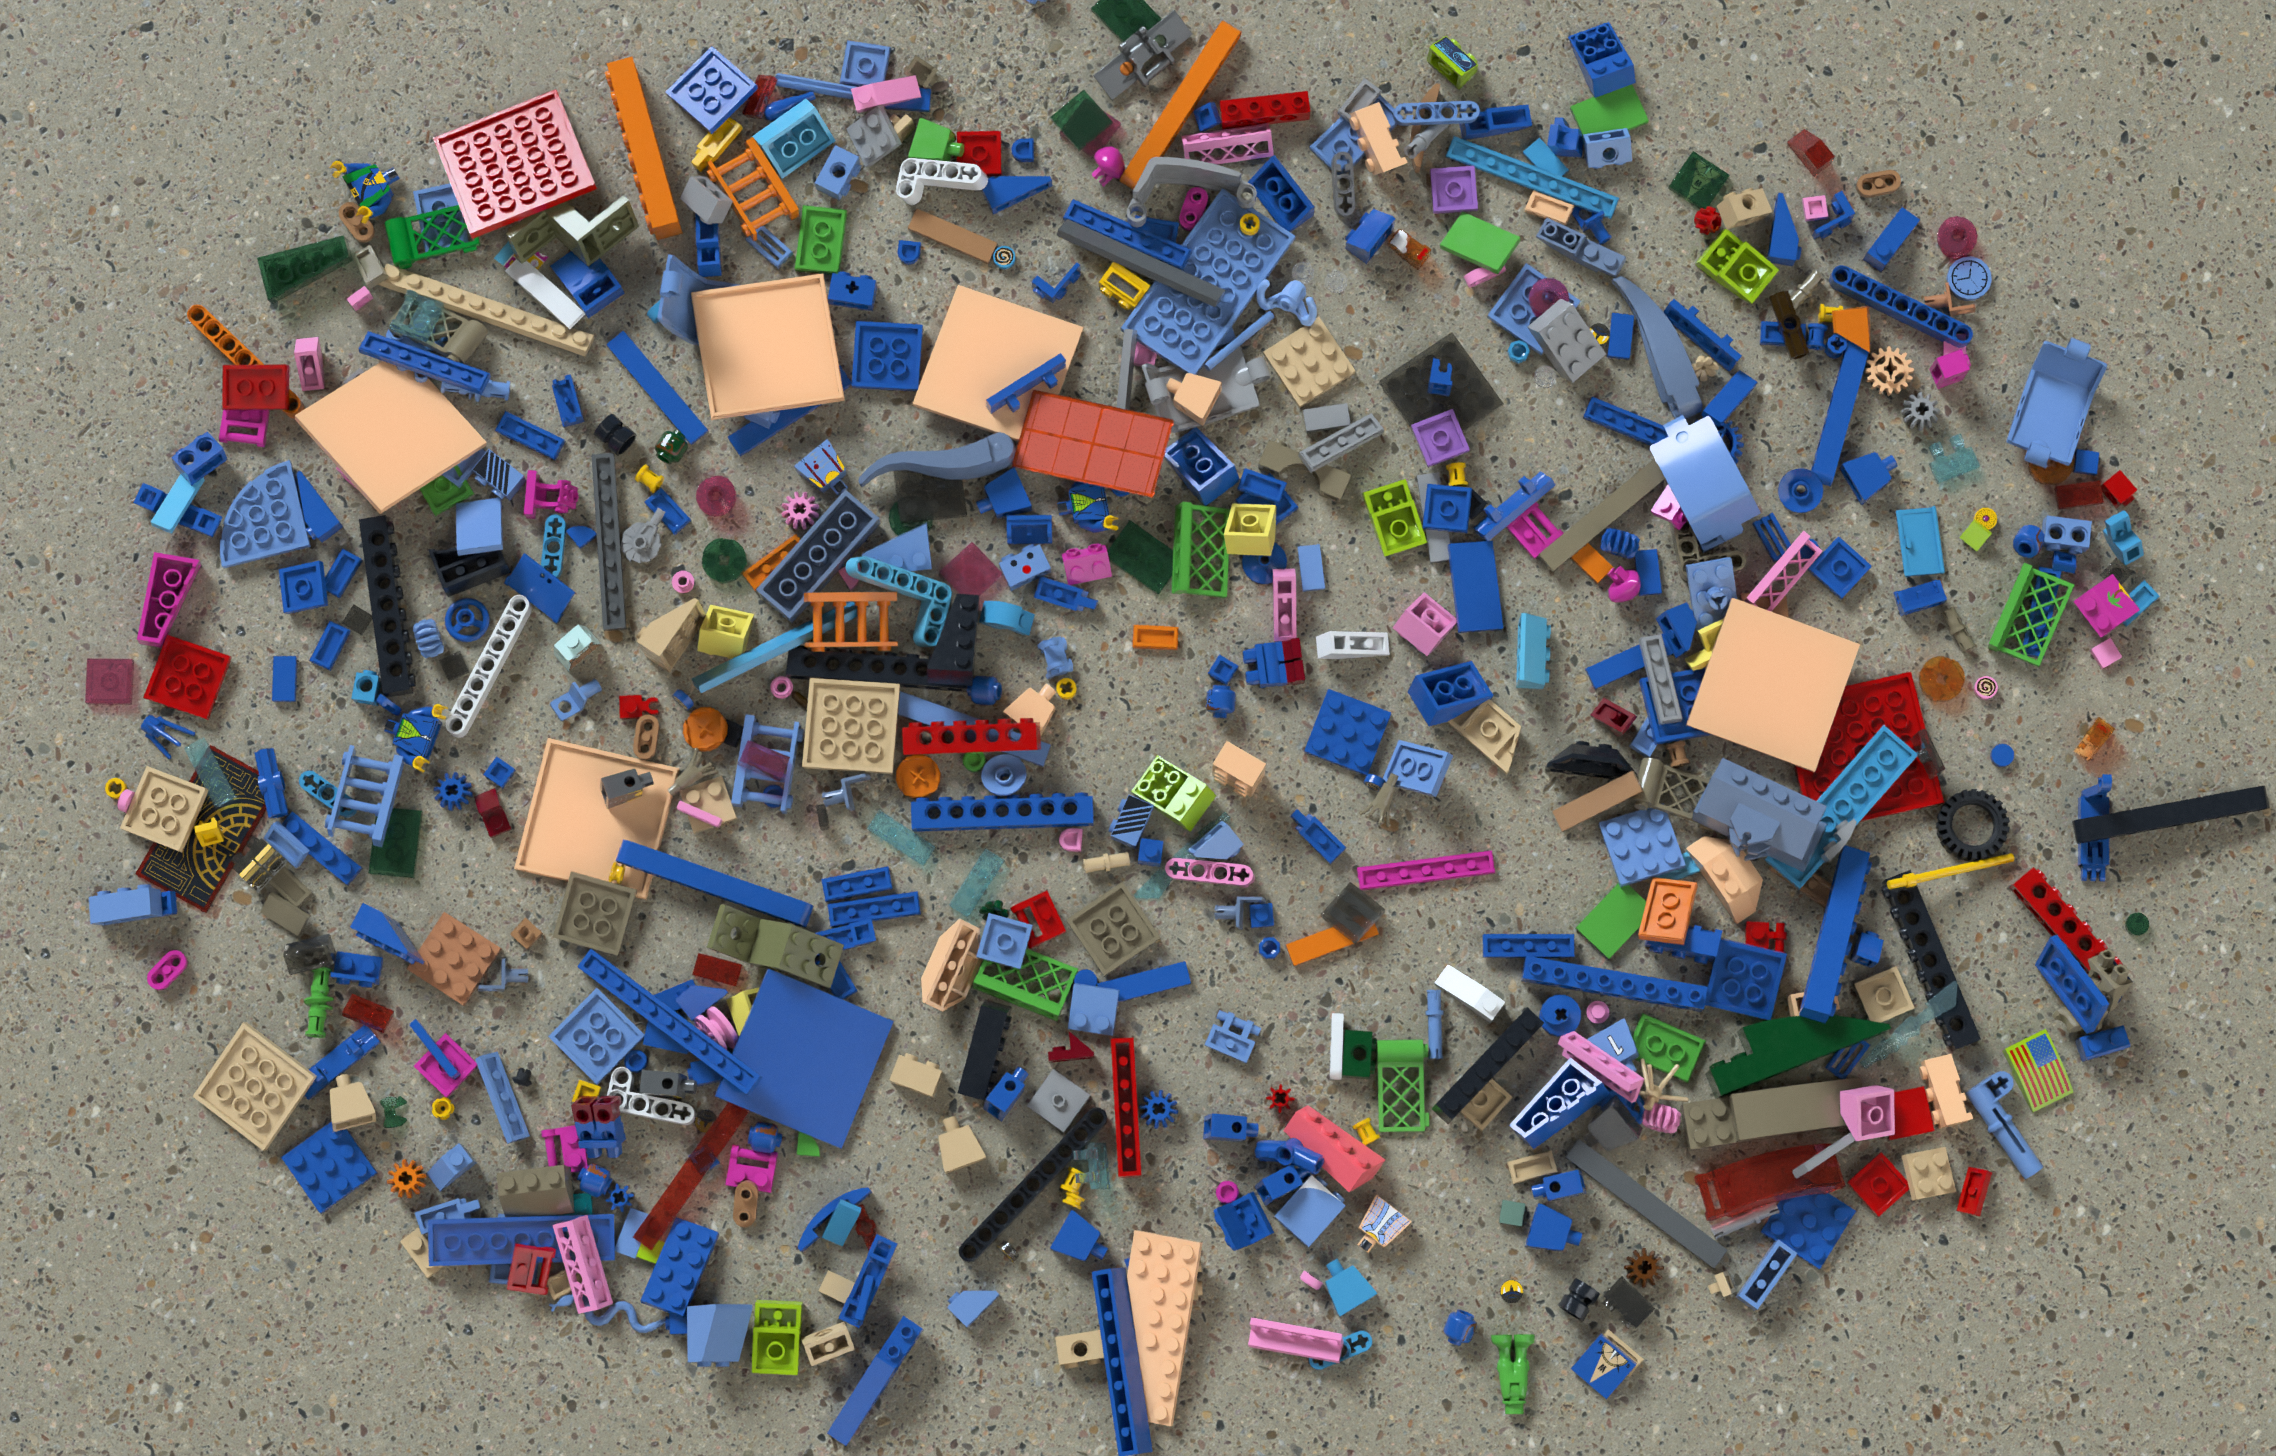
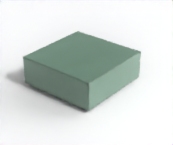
M1502 1200L1499 1223L1522 1227L1525 1204Z

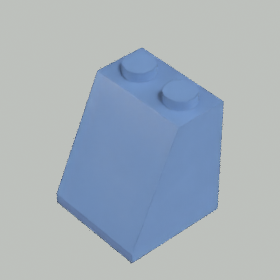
M752 1304L687 1306L688 1363H697V1367H711V1363H715V1367H729V1362H739L752 1313Z

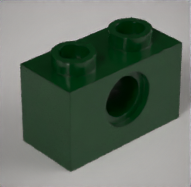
M1345 1030L1342 1078L1369 1079L1370 1074H1374L1375 1060H1371V1051H1376L1377 1038L1372 1037L1373 1032ZM1362 1049L1366 1054V1058L1362 1061L1356 1060L1353 1057V1051Z

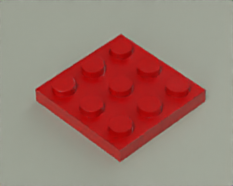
M167 635L143 698L209 720L232 657Z

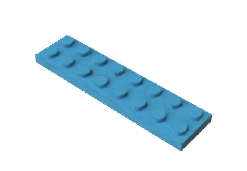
M1883 725L1817 800V802L1827 806L1821 819L1822 822L1827 823V828L1805 871L1802 872L1770 856H1767L1765 861L1800 890L1823 864L1824 860L1821 858V855L1825 853L1823 848L1833 840L1836 844L1838 843L1833 837V834L1837 832L1835 827L1845 819L1848 823L1855 819L1857 825L1918 754Z

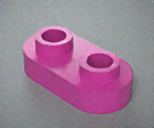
M1194 187L1186 194L1179 216L1180 226L1186 231H1192L1205 213L1208 195L1204 189ZM1199 195L1201 199L1199 201H1195L1193 199V196ZM1192 215L1195 219L1188 221L1186 217Z
M178 950L169 951L149 971L147 975L148 984L156 990H164L169 987L186 969L188 964L186 955ZM175 959L180 960V964L178 966L173 965V961ZM159 975H163L164 980L161 983L157 982V977Z

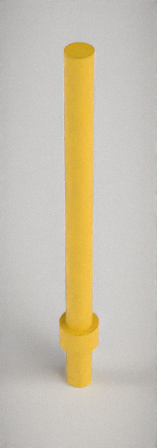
M2009 853L1920 874H1905L1902 878L1888 880L1887 887L1889 890L1903 886L1909 888L1921 882L2014 862V855Z

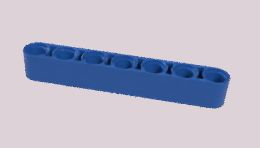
M1839 265L1835 267L1830 275L1829 284L1833 289L1941 342L1945 341L1955 347L1963 348L1969 344L1973 337V331L1968 325L1847 266ZM1842 274L1846 281H1838L1835 275ZM1856 284H1862V285H1864L1865 288H1866V291H1863V292L1858 291V290L1856 289L1855 285H1856ZM1875 294H1883L1886 300L1882 302L1877 300ZM1895 304H1903L1906 310L1899 311ZM1917 313H1922V314H1924L1925 317H1926V320H1925V321H1919V320L1916 318V314H1917ZM1936 323H1943L1946 330H1938ZM1956 333L1966 334V340H1959L1956 337Z
M1847 340V348L1843 353L1811 471L1818 475L1823 485L1830 487L1835 476L1869 353Z

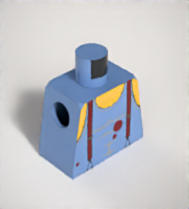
M828 439L794 465L798 474L822 493L831 488L837 496H840L845 489H848L847 485L841 480L847 474L846 469Z

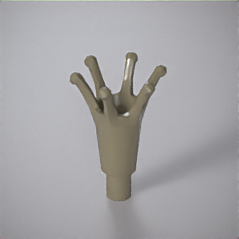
M698 748L694 749L695 753L687 768L675 780L676 783L668 789V792L673 797L681 789H686L698 779L710 774H718V770H714L715 766H712L710 762L698 769L701 762L705 759V755H702Z
M1390 773L1387 782H1384L1376 798L1363 811L1361 810L1359 814L1363 815L1371 809L1365 815L1367 819L1377 809H1380L1379 824L1385 823L1384 817L1386 813V826L1390 827V805L1399 776Z

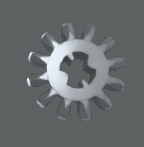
M1919 392L1917 397L1911 394L1909 401H1904L1903 406L1905 408L1901 410V414L1907 415L1903 419L1904 423L1912 422L1910 429H1913L1915 425H1918L1919 431H1922L1924 426L1930 429L1932 422H1937L1938 418L1936 415L1940 413V409L1934 408L1938 403L1937 400L1929 401L1931 394H1928L1926 398H1923L1922 392ZM1922 408L1921 411H1925V413L1919 415L1920 412H1916V410Z

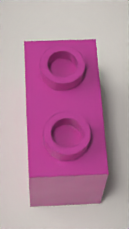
M1962 349L1936 358L1929 370L1937 389L1963 380L1970 370L1971 363L1968 355L1963 354Z

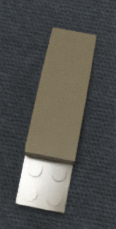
M1861 1078L1731 1094L1723 1098L1682 1104L1680 1112L1687 1151L1847 1127L1840 1114V1091L1862 1088Z

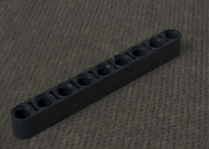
M2258 786L2072 821L2076 843L2081 844L2269 809L2270 805L2266 787Z
M1095 1107L1089 1110L961 1244L959 1256L963 1261L972 1263L978 1260L1105 1127L1107 1115L1103 1109ZM1096 1112L1101 1113L1104 1117L1102 1123L1097 1125L1090 1121L1091 1115ZM1084 1129L1088 1133L1084 1141L1075 1139L1074 1135L1077 1130ZM1062 1146H1069L1072 1149L1069 1157L1063 1158L1059 1155V1149ZM1048 1162L1056 1166L1055 1172L1050 1175L1043 1172V1166ZM1037 1179L1040 1182L1038 1190H1028V1181ZM1014 1196L1023 1197L1024 1204L1020 1208H1014L1011 1205V1200ZM1000 1212L1008 1215V1220L1003 1225L995 1222V1216ZM983 1229H989L992 1232V1237L989 1241L980 1240L979 1233ZM967 1246L975 1247V1256L972 1258L964 1257V1248Z

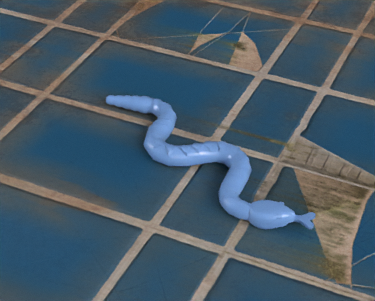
M573 1294L564 1295L557 1304H549L552 1307L551 1311H554L557 1306L571 1305L574 1302ZM583 1294L584 1306H590L587 1296ZM626 1301L615 1302L601 1317L595 1316L593 1311L584 1313L586 1320L592 1325L602 1326L609 1323L619 1310H624L628 1315L632 1329L639 1333L652 1332L665 1324V1319L649 1323L646 1326L640 1325L634 1307Z

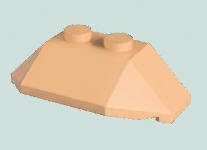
M1708 836L1702 837L1686 848V851L1696 863V866L1700 869V872L1735 924L1756 912L1763 879L1752 862L1744 860L1746 853L1743 850L1740 851V856L1736 857L1729 840Z
M959 919L939 937L921 978L923 1003L943 1012L947 1008L966 999L983 960L976 957L981 942L980 928Z

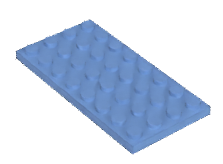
M1222 188L1181 245L1192 249V254L1183 271L1226 290L1224 297L1216 307H1213L1155 280L1122 325L1121 331L1124 332L1125 329L1137 330V342L1184 373L1197 375L1254 297L1259 284L1267 279L1295 240V235L1252 207L1249 209L1241 208L1237 203L1236 197ZM1247 213H1253L1259 218L1260 228L1255 235H1245L1240 229V219ZM1248 220V223L1245 222L1246 228L1251 229V226L1255 227L1252 220Z

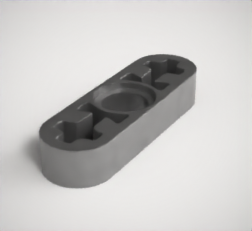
M1339 152L1331 160L1333 203L1336 214L1346 217L1355 210L1353 159L1349 153ZM1340 156H1343V160H1347V164L1343 166L1344 172L1348 171L1349 175L1340 174L1337 176V172H1341V165L1336 162L1340 159ZM1340 178H1345L1349 182V187L1345 191L1340 190L1337 186ZM1350 193V197H1345L1346 204H1350V208L1346 209L1345 213L1343 209H1339V205L1343 203V197L1338 198V194Z

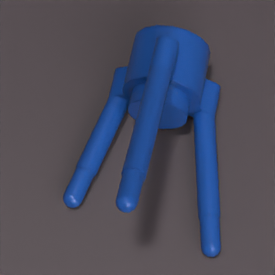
M153 715L147 716L141 725V730L146 733L145 737L151 740L167 759H171V755L155 737L163 736L178 747L181 746V743L164 732L165 726L195 736V732L166 721L160 716L158 718Z

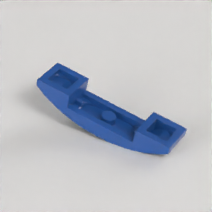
M143 483L133 503L156 514L168 494ZM190 504L178 524L213 537L223 517Z
M872 919L816 932L818 935L843 944V950L876 941Z
M868 1187L852 1190L829 1202L807 1225L799 1241L798 1249L804 1252L820 1238L814 1230L833 1214L840 1199L846 1202L850 1201L851 1204L857 1206L872 1191Z
M876 1234L867 1254L868 1256L838 1319L860 1328L859 1325L854 1324V1318L865 1277L870 1275L875 1278L866 1311L867 1314L898 1243Z

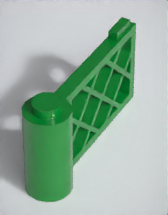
M459 205L406 218H392L384 223L393 264L399 267V269H408L412 267L415 261L463 250L464 253L477 251L476 246H481L480 239L476 237L474 238L475 241L466 243L459 239L465 229L468 230L466 223L463 224L455 219L457 213L461 211ZM443 215L448 218L443 229L433 224L437 216ZM421 220L427 225L422 233L419 234L413 230L412 222ZM452 221L462 226L456 237L446 232ZM430 227L440 231L434 242L424 237ZM444 234L453 239L451 245L446 248L438 245ZM422 239L432 245L428 252L419 254L418 245Z

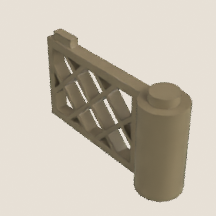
M412 296L407 298L388 323L390 332L402 337V335H405L442 354L446 358L462 364L468 361L488 335L486 327L476 320L468 321L443 307ZM416 301L423 305V309L411 311L410 306ZM438 312L442 318L429 321L428 313ZM425 314L426 322L414 324L413 316ZM410 318L411 325L401 326L397 324L400 319ZM457 322L461 324L458 329L448 331L447 323ZM444 324V332L432 333L431 326ZM428 327L430 333L420 336L416 334L415 329ZM447 337L448 342L444 347L435 343L434 339Z
M1643 758L1637 776L1643 792L1633 796L1631 802L1639 810L1653 808L1693 821V812H1684L1680 804L1689 800L1695 809L1697 803L1693 797L1703 793L1706 789L1704 785L1707 786L1710 780L1666 766L1654 758ZM1666 774L1675 775L1679 783L1670 787L1665 780ZM1689 781L1696 782L1700 790L1691 794L1685 783ZM1681 786L1687 797L1678 801L1672 790ZM1668 793L1673 804L1669 806L1659 804L1661 795ZM1699 823V828L1712 831V829Z

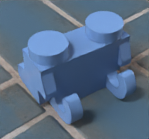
M1053 637L1049 640L1041 641L1037 645L1038 650L1041 649V653L1045 655L1048 666L1046 668L1047 679L1073 671V663L1071 659H1067L1065 654L1067 642L1064 637Z

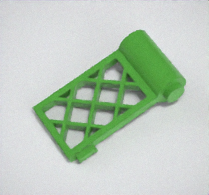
M1423 1039L1377 1040L1379 1132L1425 1131V1126H1429V1113L1424 1111L1423 1060L1428 1057V1044H1423ZM1383 1067H1392L1398 1073L1390 1084L1382 1077ZM1396 1067L1405 1068L1400 1072ZM1409 1067H1419V1077L1411 1083L1403 1073ZM1400 1076L1410 1084L1402 1095L1391 1086ZM1418 1081L1419 1089L1414 1086ZM1383 1082L1387 1085V1087L1384 1090ZM1412 1087L1419 1093V1100L1414 1106L1403 1097ZM1389 1088L1399 1096L1390 1107L1383 1101V1094ZM1401 1099L1411 1108L1402 1118L1392 1109ZM1383 1104L1388 1108L1384 1113ZM1418 1104L1420 1113L1415 1109ZM1391 1111L1399 1121L1393 1127H1384L1383 1117ZM1412 1111L1420 1117V1126L1410 1127L1404 1121ZM1402 1122L1406 1127L1397 1126Z

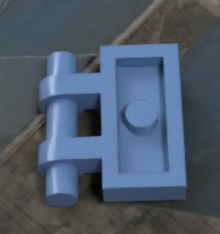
M1219 1010L1216 1019L1224 1021L1222 1027L1213 1024L1204 1046L1247 1064L1255 1045V1041L1248 1039L1249 1033L1258 1036L1261 1027L1254 1025V1022L1250 1020L1244 1021L1235 1017L1234 1013H1226ZM1233 1025L1242 1029V1034L1238 1035L1229 1031L1230 1026Z

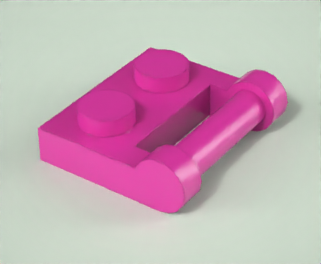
M223 410L219 442L227 443L228 441L265 447L270 410ZM229 426L258 429V434L229 432Z
M1537 502L1505 527L1533 559H1536L1539 553L1564 534L1538 508L1540 505ZM1532 513L1551 536L1548 539L1528 518L1529 514Z
M575 1125L541 1131L542 1138L545 1139L549 1167L558 1166L554 1136H560L564 1165L571 1167V1173L580 1172L582 1168H588L585 1148H579L578 1142L580 1140L577 1136Z
M733 1144L725 1185L737 1187L742 1181L749 1180L758 1186L759 1191L771 1193L778 1152L763 1153L740 1148V1145ZM738 1157L769 1162L768 1169L737 1164Z

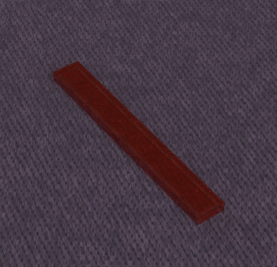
M730 1102L726 1104L633 1236L634 1239L650 1250L654 1249L748 1116L749 1110Z

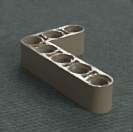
M1664 479L1663 484H1662V490H1663V491H1664V489L1666 488V486L1668 485V482H1667L1666 479ZM1669 522L1679 574L1683 581L1688 583L1685 571L1686 565L1727 557L1731 559L1736 558L1740 561V567H1733L1734 575L1739 574L1746 564V557L1742 552L1730 551L1700 557L1696 535L1689 522L1685 523L1688 528L1685 532L1675 529ZM1681 545H1689L1692 552L1689 554L1684 553L1681 550Z

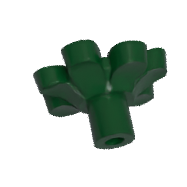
M996 900L994 903L988 901L979 910L980 914H984L982 918L987 921L989 913L1005 918L1009 915L1008 910L1002 909L1003 902L1000 900Z

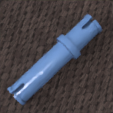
M1427 990L1428 1010L1425 1011V1016H1428V1059H1443L1441 1015H1444V1011L1441 1010V990Z

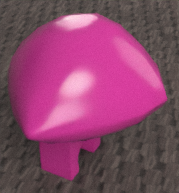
M1109 146L1101 148L1095 153L1094 160L1099 167L1092 173V176L1097 179L1103 175V178L1099 181L1103 187L1112 178H1121L1125 171V163L1118 149Z
M1621 566L1610 570L1607 575L1614 582L1608 589V596L1612 602L1622 603L1630 601L1638 595L1641 581L1636 570H1624Z

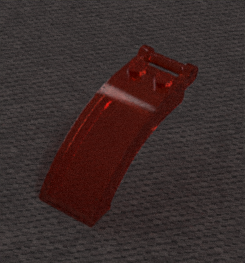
M1812 1144L1780 1149L1749 1157L1708 1173L1696 1175L1694 1181L1700 1189L1706 1209V1220L1713 1221L1724 1216L1733 1217L1777 1201L1812 1194H1828L1846 1187L1836 1154L1797 1179L1792 1173L1795 1168L1832 1144ZM1711 1181L1714 1183L1721 1206L1718 1209L1714 1207L1707 1184Z

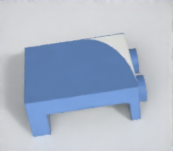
M1311 1175L1274 1216L1278 1222L1307 1248L1312 1245L1346 1206L1343 1204L1345 1199L1336 1191L1331 1193L1326 1188L1328 1184L1318 1175L1315 1178Z

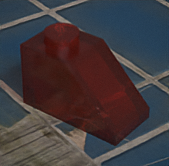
M1805 129L1787 142L1788 146L1814 177L1830 166L1835 158L1834 154L1820 138Z

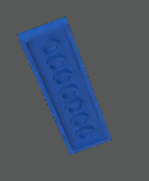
M614 1214L588 1215L600 1260H615ZM585 1215L428 1220L429 1266L511 1264L515 1243L555 1248L556 1254L555 1258H552V1262H563L553 1225ZM563 1227L564 1237L569 1239L568 1229ZM570 1250V1257L575 1262V1253ZM537 1257L536 1263H542L543 1257Z

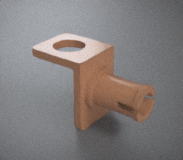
M1949 282L1945 283L1946 291H1944V294L1924 296L1925 305L1933 309L1946 307V309H1949L1950 316L1975 312V304L1952 308Z

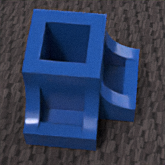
M1555 117L1554 124H1550L1547 146L1556 156L1582 157L1583 133L1579 129L1570 128V125L1564 118Z

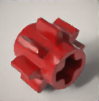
M1713 207L1700 208L1694 217L1695 228L1700 229L1699 233L1709 235L1710 232L1715 233L1722 223L1720 213H1717L1716 208Z
M1280 1084L1279 1089L1275 1091L1271 1087L1270 1091L1273 1095L1266 1097V1100L1272 1101L1269 1109L1276 1107L1279 1114L1284 1107L1290 1110L1288 1101L1292 1102L1295 1100V1098L1288 1095L1291 1092V1088L1286 1091L1282 1090V1084ZM1276 1094L1279 1096L1285 1095L1284 1104L1281 1102L1275 1103Z

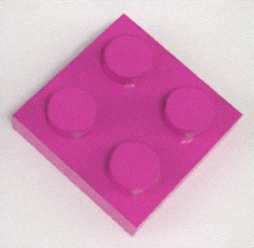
M445 1033L436 1043L461 1075L456 1079H452L429 1050L414 1067L448 1098L478 1065L472 1057Z

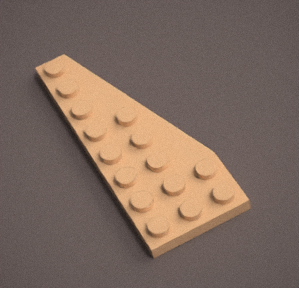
M1134 1230L1127 1280L1148 1422L1173 1426L1203 1242Z

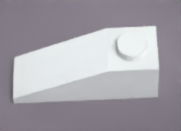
M1329 631L1316 636L1318 659H1347L1390 655L1388 633Z
M1450 965L1446 966L1435 982L1437 986L1489 1023L1492 1022L1505 1001Z

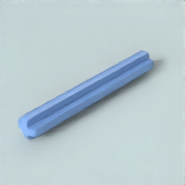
M777 73L775 76L776 86L808 92L813 91V93L854 100L851 92L852 88H856L854 86Z

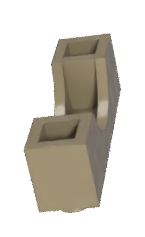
M1277 439L1275 441H1268L1258 463V469L1277 477L1287 470L1295 468L1310 472L1298 456L1302 450L1298 448L1292 450L1287 447L1286 443ZM1325 465L1312 472L1311 474L1319 484V495L1340 504L1351 480V475L1348 474L1349 471L1340 466L1334 468Z

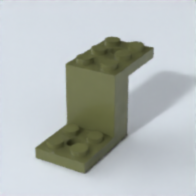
M623 195L602 213L596 215L590 222L570 204L564 202L524 218L518 224L512 226L505 234L516 259L521 264L553 239L557 238L589 267L636 230L639 225L629 200Z
M720 904L706 948L758 968H769L774 971L792 974L823 987L831 988L844 945L793 924L760 919L730 906ZM735 927L737 933L735 938L732 939L731 930ZM817 954L820 955V962L818 965L815 964V957Z

